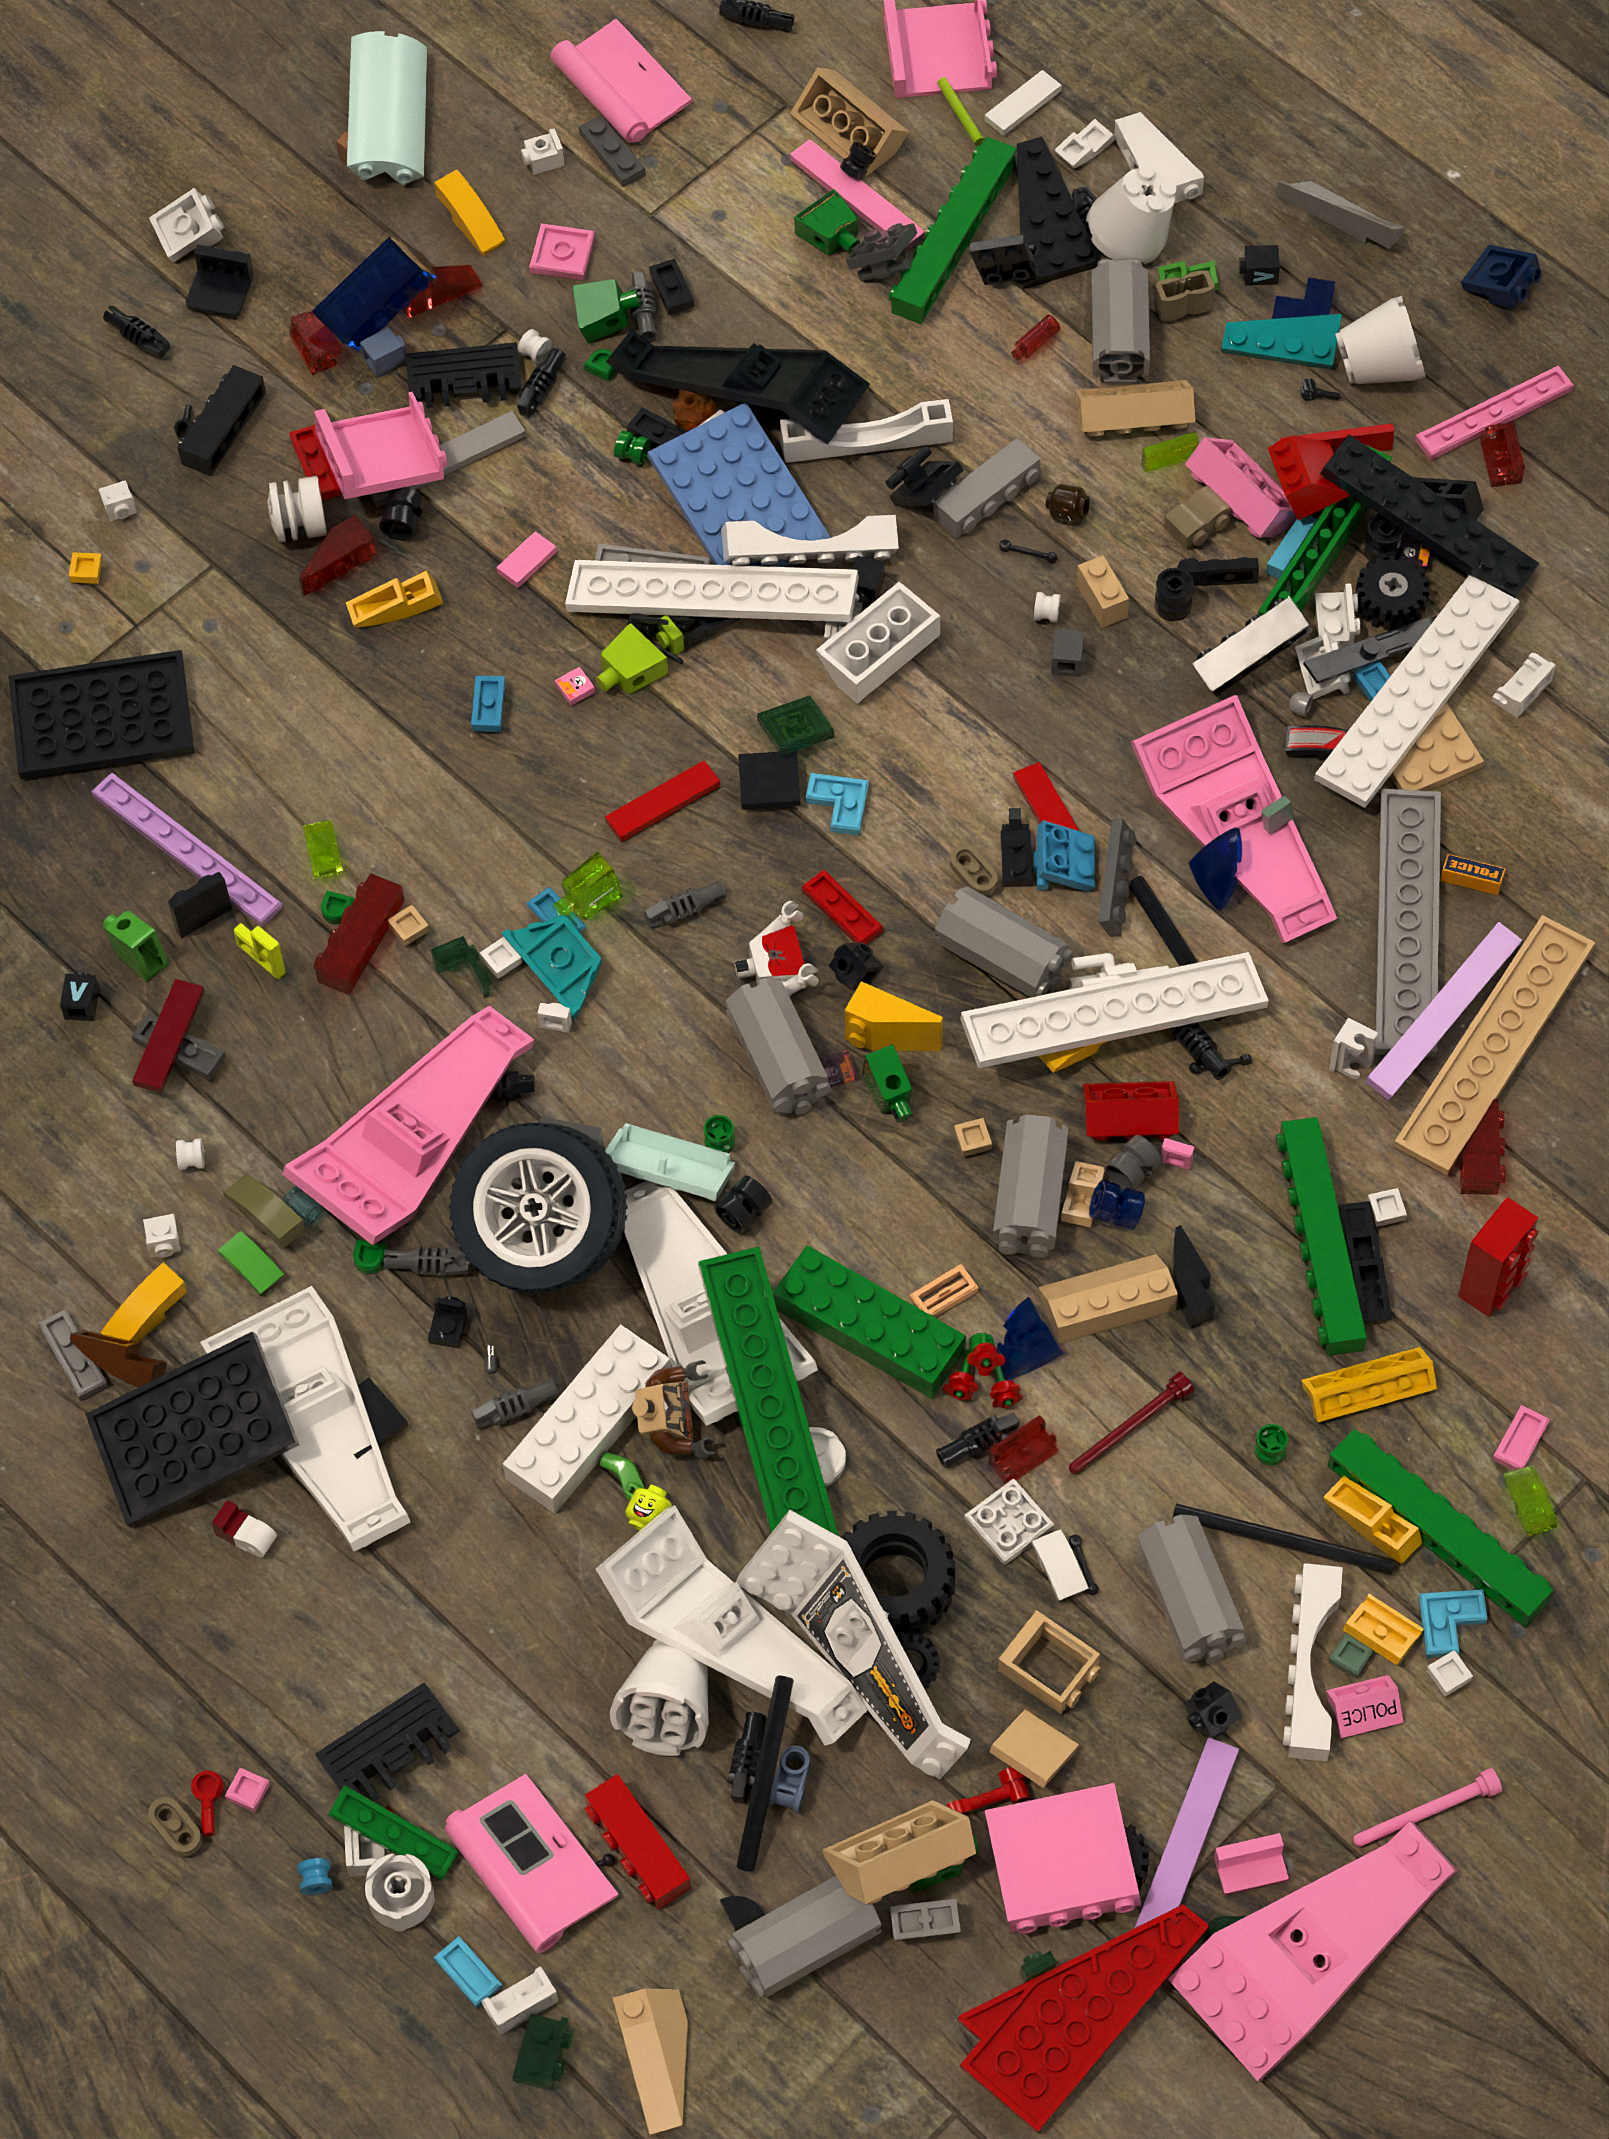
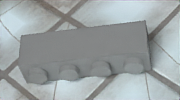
M1016 438L941 495L933 503V518L956 539L963 533H969L980 520L993 515L1001 504L1015 498L1022 488L1033 484L1039 478L1041 458Z

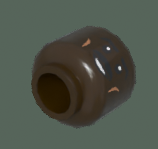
M1059 484L1053 492L1048 493L1046 508L1050 510V515L1054 520L1076 524L1082 518L1087 517L1090 509V497L1086 496L1085 490L1081 487Z

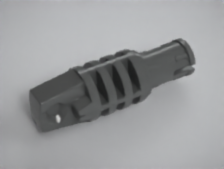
M643 271L633 272L632 287H628L627 290H637L641 305L631 308L632 318L638 323L639 335L648 342H652L657 338L654 324L657 312L652 285H646Z
M718 880L697 890L694 888L686 889V892H679L677 896L674 894L670 896V899L665 898L645 910V919L651 929L666 924H674L677 920H684L686 916L691 917L693 913H700L704 906L726 898L724 887Z
M416 1247L412 1251L385 1249L384 1256H387V1258H384V1269H409L417 1275L437 1276L469 1274L471 1269V1262L466 1260L463 1251L448 1248Z
M548 1379L527 1389L525 1387L516 1388L517 1390L508 1391L506 1395L503 1393L500 1397H494L472 1410V1416L477 1428L483 1429L492 1425L504 1424L507 1420L511 1421L517 1416H523L524 1413H531L534 1410V1406L559 1397L553 1379Z

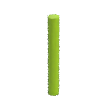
M940 78L937 81V85L975 145L982 144L984 142L983 136L947 78Z

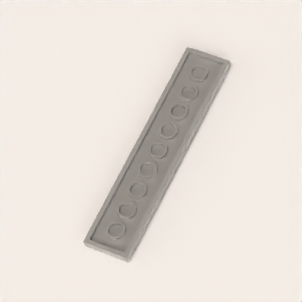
M1381 789L1375 1031L1378 1032L1375 1054L1379 1055L1388 1054L1438 994L1441 792ZM1437 1044L1426 1057L1436 1058Z

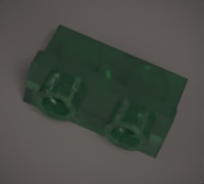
M530 2014L513 2073V2082L552 2091L555 2081H561L565 2062L561 2061L564 2049H570L574 2030L570 2029L568 2018L561 2017L559 2021Z

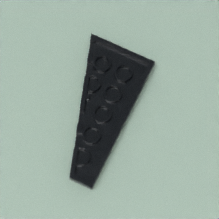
M1043 137L1017 143L1020 235L1024 234L1028 244H1036L1037 254H1034L1033 257L1038 266V277L1022 280L1023 289L1096 268L1097 263L1101 259L1088 232L1085 231L1076 212L1075 204Z

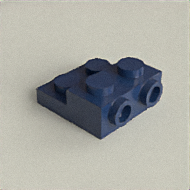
M1488 245L1461 281V284L1465 291L1487 295L1491 304L1514 308L1518 301H1525L1529 286L1532 283L1539 282L1542 270L1536 254Z

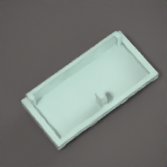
M625 1123L623 1129L620 1128L605 1150L607 1154L611 1155L620 1173L668 1186L678 1191L681 1190L705 1197L712 1201L718 1199L735 1168V1162L730 1161L729 1153Z

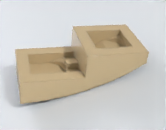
M1075 1161L1069 1181L1068 1193L1061 1213L1062 1222L1091 1228L1104 1179V1167Z

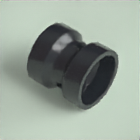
M853 142L849 149L850 154L843 159L840 168L848 175L858 180H863L867 174L866 168L874 162L877 155L869 147L859 142Z

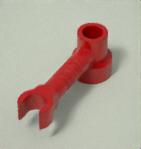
M1012 1767L1006 1768L998 1773L1002 1787L971 1798L955 1800L946 1805L948 1808L966 1815L974 1810L1008 1798L1011 1799L1012 1804L1025 1802L1031 1798L1024 1781L1027 1777Z

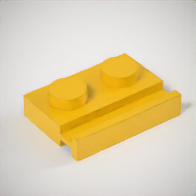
M1368 1594L1366 1600L1360 1604L1343 1628L1344 1632L1397 1666L1413 1647L1416 1640L1420 1638L1424 1630L1371 1594Z

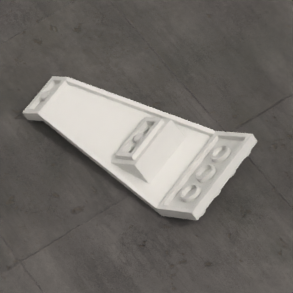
M646 1180L625 1191V1194H627L626 1205H628L625 1215L628 1216L627 1220H625L624 1233L672 1367L682 1366L686 1368L689 1363L703 1360L706 1362V1364L697 1365L696 1371L700 1376L708 1374L707 1378L698 1381H691L685 1378L684 1381L688 1382L690 1406L707 1426L737 1411L698 1267V1261L726 1255L727 1253L675 1189ZM780 1319L796 1381L802 1380L818 1370L816 1362Z
M675 1505L662 1511L596 1568L597 1573L625 1620L632 1627L671 1647L684 1651L703 1664L769 1698L772 1697L776 1676L782 1675L793 1678L794 1683L788 1708L809 1718L825 1746L834 1743L867 1711L854 1686L848 1679L742 1590L737 1582L734 1583L707 1560Z

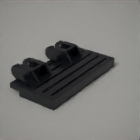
M517 342L405 354L409 392H413L417 401H422L421 394H425L427 408H433L434 398L432 393L443 392L441 394L442 403L446 407L451 406L449 391H453L454 398L478 395L477 388H481L482 401L484 403L489 402L490 392L488 387L499 386L497 389L500 401L507 400L505 385H509L510 392L522 390Z
M422 1683L315 1753V1756L339 1791L345 1785L360 1794L356 1788L360 1785L370 1800L374 1802L379 1796L375 1787L368 1781L370 1778L377 1774L383 1785L389 1791L392 1790L396 1785L385 1768L388 1767L394 1775L416 1761V1757L412 1753L414 1749L423 1761L430 1765L434 1762L433 1756L423 1743L432 1738L439 1750L446 1754L451 1751V1748L440 1732L442 1731L449 1739L460 1731L427 1685Z

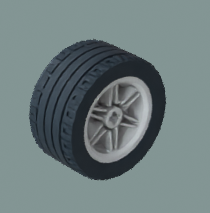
M553 1123L511 1125L481 1140L480 1144L474 1146L471 1153L466 1155L464 1163L460 1164V1169L455 1174V1183H452V1194L449 1197L451 1199V1205H449L451 1216L449 1218L453 1225L451 1229L455 1233V1241L459 1243V1249L465 1254L466 1260L472 1263L471 1266L480 1271L482 1276H487L488 1280L496 1282L502 1287L505 1286L508 1289L521 1292L559 1290L585 1281L588 1277L597 1273V1270L602 1268L606 1261L612 1257L613 1251H616L617 1245L622 1239V1231H625L624 1225L628 1216L625 1215L626 1209H628V1205H626L627 1194L624 1191L626 1186L622 1181V1174L618 1172V1166L613 1162L611 1155L605 1152L606 1149L600 1146L596 1140L591 1139L589 1135L583 1134L577 1129ZM547 1171L551 1172L554 1176V1180L550 1184L543 1180V1174ZM517 1177L522 1180L523 1188L520 1190L515 1189L512 1185V1181ZM567 1195L572 1196L574 1199L571 1207L564 1205L563 1199ZM534 1199L536 1203H542V1210H538V1216L536 1212L530 1211V1204H534ZM510 1207L513 1209L514 1216L511 1219H505L502 1216L504 1208ZM556 1225H561L564 1228V1233L560 1237L555 1236L553 1233ZM526 1231H531L533 1241L530 1243H526L523 1240V1234Z

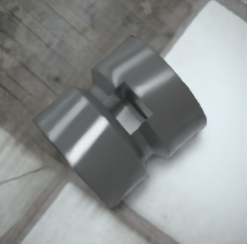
M1134 1135L1122 1146L1123 1153H1115L1104 1164L1105 1172L1110 1180L1127 1193L1134 1192L1145 1181V1176L1151 1175L1162 1164V1158L1158 1150L1140 1135Z

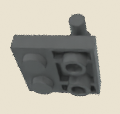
M898 223L881 232L879 229H875L866 233L863 241L853 248V252L846 259L850 270L870 265V268L859 270L858 272L859 279L865 281L873 278L880 280L892 277L897 272L910 269V261L907 258L894 262L892 259L897 258L918 233L914 223L904 226L902 223Z

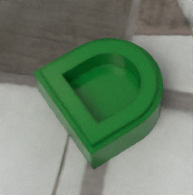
M608 349L596 350L585 362L584 371L609 382L616 371L606 361L613 352Z
M327 890L321 903V912L325 921L331 924H341L347 921L355 906V898Z
M357 1239L353 1253V1260L357 1270L364 1274H374L380 1271L384 1266V1258H386L384 1252L385 1249H388V1246L381 1243L372 1245L368 1241Z

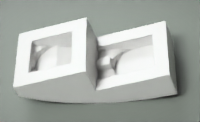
M1094 119L1078 135L1073 132L1054 151L1074 169L1101 153L1115 138L1108 129Z
M1061 1529L1031 1541L1042 1571L1046 1572L1057 1601L1089 1589L1074 1553Z

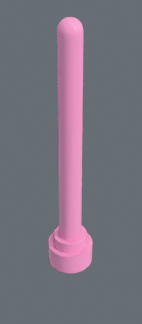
M1489 1768L1480 1772L1479 1777L1474 1779V1783L1364 1830L1353 1837V1842L1356 1846L1361 1847L1402 1829L1409 1821L1416 1823L1478 1795L1482 1797L1497 1795L1502 1792L1500 1780L1493 1768Z

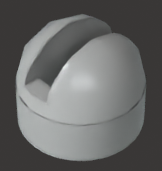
M1305 692L1293 694L1289 705L1291 711L1299 716L1306 717L1312 705L1313 695Z

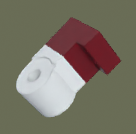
M229 1500L224 1503L211 1522L216 1536L258 1557H264L277 1537V1533L270 1526L239 1510L238 1506Z

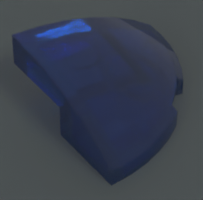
M1234 827L1213 839L1188 863L1198 886L1209 902L1219 911H1222L1228 903L1238 880L1235 878L1237 863L1242 861V839L1239 828Z
M1027 1297L1011 1312L1003 1327L1007 1332L1003 1345L1001 1343L997 1345L998 1354H1003L1005 1357V1363L1001 1366L1005 1380L1029 1373L1064 1354L1045 1319L1031 1298Z

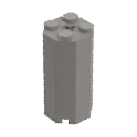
M1102 259L1097 263V267L1092 270L1093 375L1098 378V374L1103 376V381L1109 385H1132L1137 382L1139 375L1143 374V378L1148 376L1150 368L1148 270L1142 267V262L1138 259Z
M968 886L959 889L954 896L958 900L954 905L948 902L943 909L935 927L934 933L938 936L934 938V942L1029 997L1045 995L1048 991L1054 993L1061 982V977H1059L1061 970L1069 964L1074 954L1073 951L1068 949L1069 944Z
M764 977L757 980L759 985L751 988L749 983L743 985L726 1000L728 1008L726 1013L765 1096L774 1112H795L796 1115L805 1114L811 1110L812 1105L831 1091L828 1076L782 980Z
M1026 1114L1019 1117L1018 1123L1013 1124V1119L1007 1121L993 1228V1242L999 1245L998 1251L1003 1254L1023 1253L1030 1254L1035 1258H1045L1048 1256L1049 1250L1055 1249L1068 1142V1127L1062 1125V1129L1058 1128L1056 1120L1051 1117Z
M1181 1514L1173 1517L1175 1522L1166 1526L1163 1520L1153 1524L1139 1534L1137 1537L1139 1542L1137 1543V1549L1182 1659L1187 1663L1205 1660L1207 1664H1211L1221 1660L1224 1657L1223 1653L1229 1649L1243 1645L1247 1639L1244 1635L1245 1629L1198 1516Z
M834 1876L732 1933V1937L726 1940L733 1956L735 1958L739 1957L742 1963L739 1971L746 1984H751L759 1998L762 1996L767 1998L882 1933V1930L880 1929V1919L873 1904H865L849 1896L837 1876Z

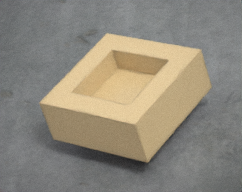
M413 905L387 920L388 926L404 946L430 931L429 925Z
M984 1118L954 1125V1133L962 1157L992 1150V1142Z

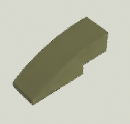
M245 1174L223 1192L224 1196L263 1235L266 1233L281 1249H284L306 1231L303 1219L270 1189L248 1174Z

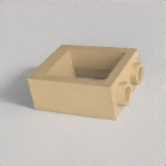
M1036 1610L998 1659V1671L1059 1714H1062L1067 1706L1073 1708L1082 1695L1080 1690L1086 1682L1091 1684L1101 1670V1667H1099L1100 1653ZM1041 1636L1084 1664L1061 1696L1018 1667Z

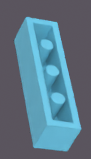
M1307 516L1299 521L1296 519L1267 563L1266 574L1277 579L1281 577L1317 522L1316 518Z

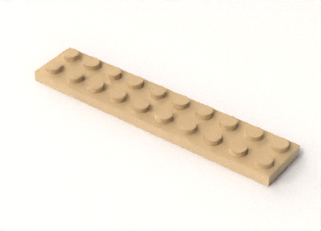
M1544 915L1540 917L1394 1141V1148L1448 1176L1593 951L1594 941Z

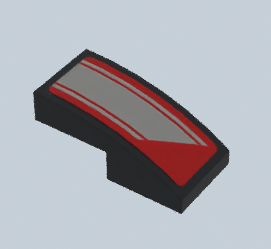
M1316 725L1287 726L1285 752L1288 757L1317 755L1320 761L1326 760L1349 730Z

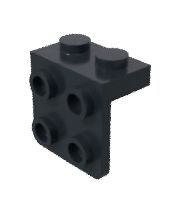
M197 244L194 251L197 273L186 299L187 308L232 318L238 317L254 277L250 254Z

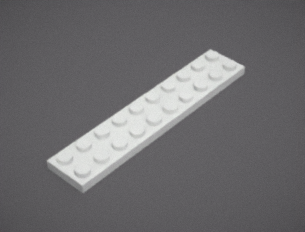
M575 560L565 606L567 612L641 613L646 615L851 622L859 575L858 570Z
M1469 575L1315 773V781L1365 808L1519 608L1520 601Z
M1247 952L961 1012L960 1020L978 1068L1267 1008L1269 1000L1251 956Z

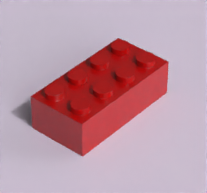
M1506 1197L1470 1243L1458 1297L1490 1317L1495 1309L1500 1311L1510 1298L1509 1291L1513 1286L1519 1288L1528 1275L1525 1270L1531 1262L1529 1256L1535 1248V1245L1532 1243L1539 1233L1536 1230L1539 1217L1509 1197Z

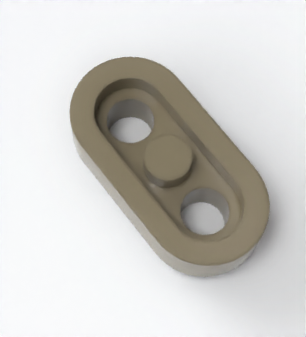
M962 844L956 846L951 851L950 867L966 886L984 896L991 895L997 889V872L975 847ZM967 861L969 862V864L962 865L960 864V862ZM984 881L987 885H979L978 883Z
M161 1797L156 1799L148 1810V1818L153 1828L175 1854L183 1857L195 1854L202 1844V1835L197 1825L173 1798ZM165 1813H170V1814H172V1816H171V1818H170L169 1820H167V1821H162V1820H161V1816H162L163 1814H165ZM182 1838H191V1842L189 1844H180Z

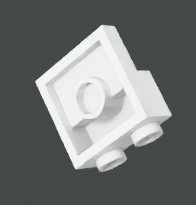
M195 188L149 217L167 257L173 263L195 249L197 244L212 246L224 238L221 230L224 229L222 221L216 214L212 215L211 210L215 208L214 204L206 194L202 196Z

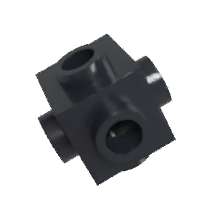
M861 942L844 943L839 946L834 952L835 957L828 965L835 973L836 979L850 990H856L861 981L871 985L884 967L874 957L872 949Z
M1214 1681L1205 1688L1197 1690L1189 1700L1183 1703L1189 1714L1186 1717L1192 1729L1197 1733L1201 1731L1211 1738L1226 1732L1231 1724L1243 1716L1230 1690Z

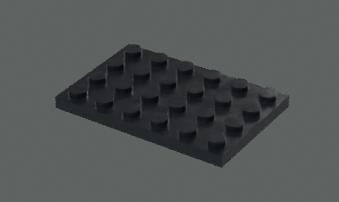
M182 650L8 676L20 779L195 753Z
M253 1331L85 1414L125 1523L130 1528L300 1445L258 1336Z

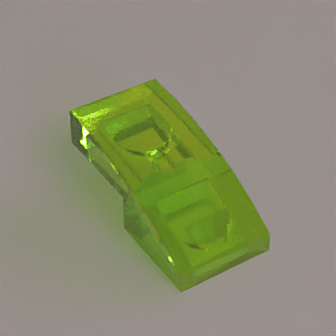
M332 820L303 825L314 879L343 873Z
M1534 1466L1504 1473L1503 1482L1515 1503V1513L1527 1536L1557 1528V1520L1551 1503Z

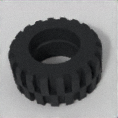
M897 1510L887 1511V1516L880 1517L878 1512L869 1515L868 1522L864 1523L863 1520H859L853 1525V1533L845 1532L842 1539L848 1542L863 1573L871 1562L879 1557L891 1554L907 1556L916 1561L924 1570V1581L909 1594L892 1597L879 1594L873 1590L878 1602L883 1607V1611L889 1613L887 1619L895 1634H906V1631H916L923 1634L928 1631V1623L936 1625L942 1619V1611H948L952 1595H954L956 1569L955 1561L953 1560V1550L949 1543H945V1535L940 1529L932 1531V1522L922 1518L921 1521H917L916 1514L906 1512L905 1516H898Z

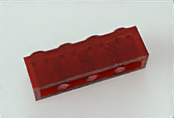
M370 873L365 882L360 883L354 902L351 906L348 905L343 912L341 924L338 929H334L328 938V946L315 959L314 969L318 983L347 995L351 994L389 929L387 920L396 915L405 902L401 885Z

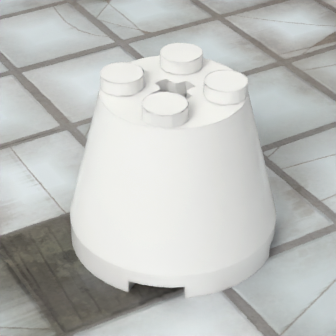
M1141 165L1139 168L1129 171L1095 200L1087 214L1086 222H1088L1089 229L1093 235L1091 240L1104 255L1113 260L1138 259L1143 264L1155 260L1167 242L1176 186L1148 165Z
M1402 296L1388 300L1347 325L1340 332L1335 333L1350 384L1415 381L1426 377L1406 307L1403 305Z
M655 1640L653 1646L646 1651L615 1695L610 1709L612 1726L615 1730L621 1729L628 1737L633 1739V1746L649 1753L678 1756L681 1750L694 1746L699 1748L705 1739L709 1725L707 1665L680 1649Z

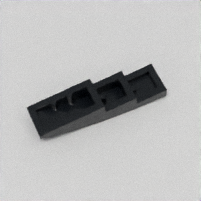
M1370 1201L1340 1204L1338 1210L1363 1323L1391 1320L1383 1258L1380 1257L1377 1231L1373 1225Z

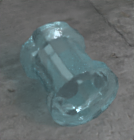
M295 1186L288 1191L282 1201L303 1219L305 1226H308L320 1215L322 1205L316 1201L313 1202L303 1194L304 1191Z

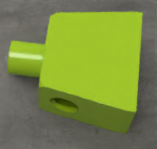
M630 623L602 651L600 657L601 667L604 672L598 675L595 680L598 686L605 692L617 684L626 693L631 694L668 674L667 657Z

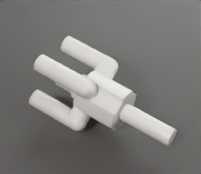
M1110 953L1072 958L1071 961L1073 970L1101 966L1100 973L1095 975L1069 978L1068 986L1069 989L1161 971L1169 969V967L1161 966L1136 970L1134 963L1115 965L1114 957Z

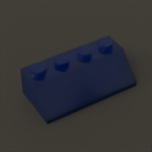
M389 236L322 300L312 312L342 343L360 350L361 341L386 327L437 276L423 253Z

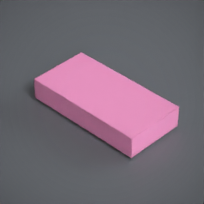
M535 531L496 567L497 573L519 588L557 553V548Z
M1521 1405L1497 1448L1493 1461L1522 1474L1550 1419Z

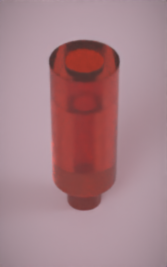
M1046 315L1015 342L1016 348L1011 352L1013 358L1020 360L1022 357L1029 358L1060 331V325L1057 320L1051 315Z

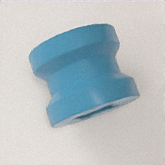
M314 1858L302 1861L297 1865L298 1874L302 1876V1882L299 1884L300 1893L318 1895L326 1893L333 1888L332 1879L328 1877V1872L331 1869L329 1860Z

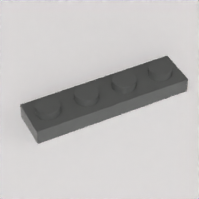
M1123 818L1111 820L1098 919L1099 924L1110 937L1121 936L1122 924L1126 920L1125 900L1129 896L1128 877L1129 872L1132 871L1131 854L1132 847L1136 843L1134 831L1130 829Z

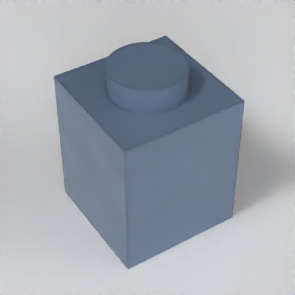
M389 327L360 342L362 358L376 378L405 363L404 351L406 350V345L401 336H395Z

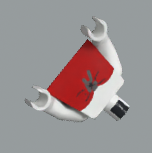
M793 901L786 902L782 907V915H779L754 940L749 942L750 958L734 962L738 979L755 976L756 982L764 977L780 979L789 996L801 989L808 988L807 984L812 987L818 984L819 979L812 975L817 973L818 969L812 964H804L794 925L790 926V921L800 922L803 919L802 912L798 910L793 912L798 907L797 903Z

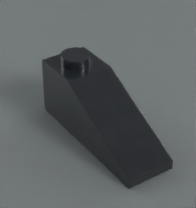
M1413 477L1475 520L1484 510L1476 481Z

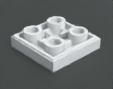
M1014 1478L964 1515V1520L1004 1566L1032 1546L1031 1541L1045 1536L1054 1529V1523Z

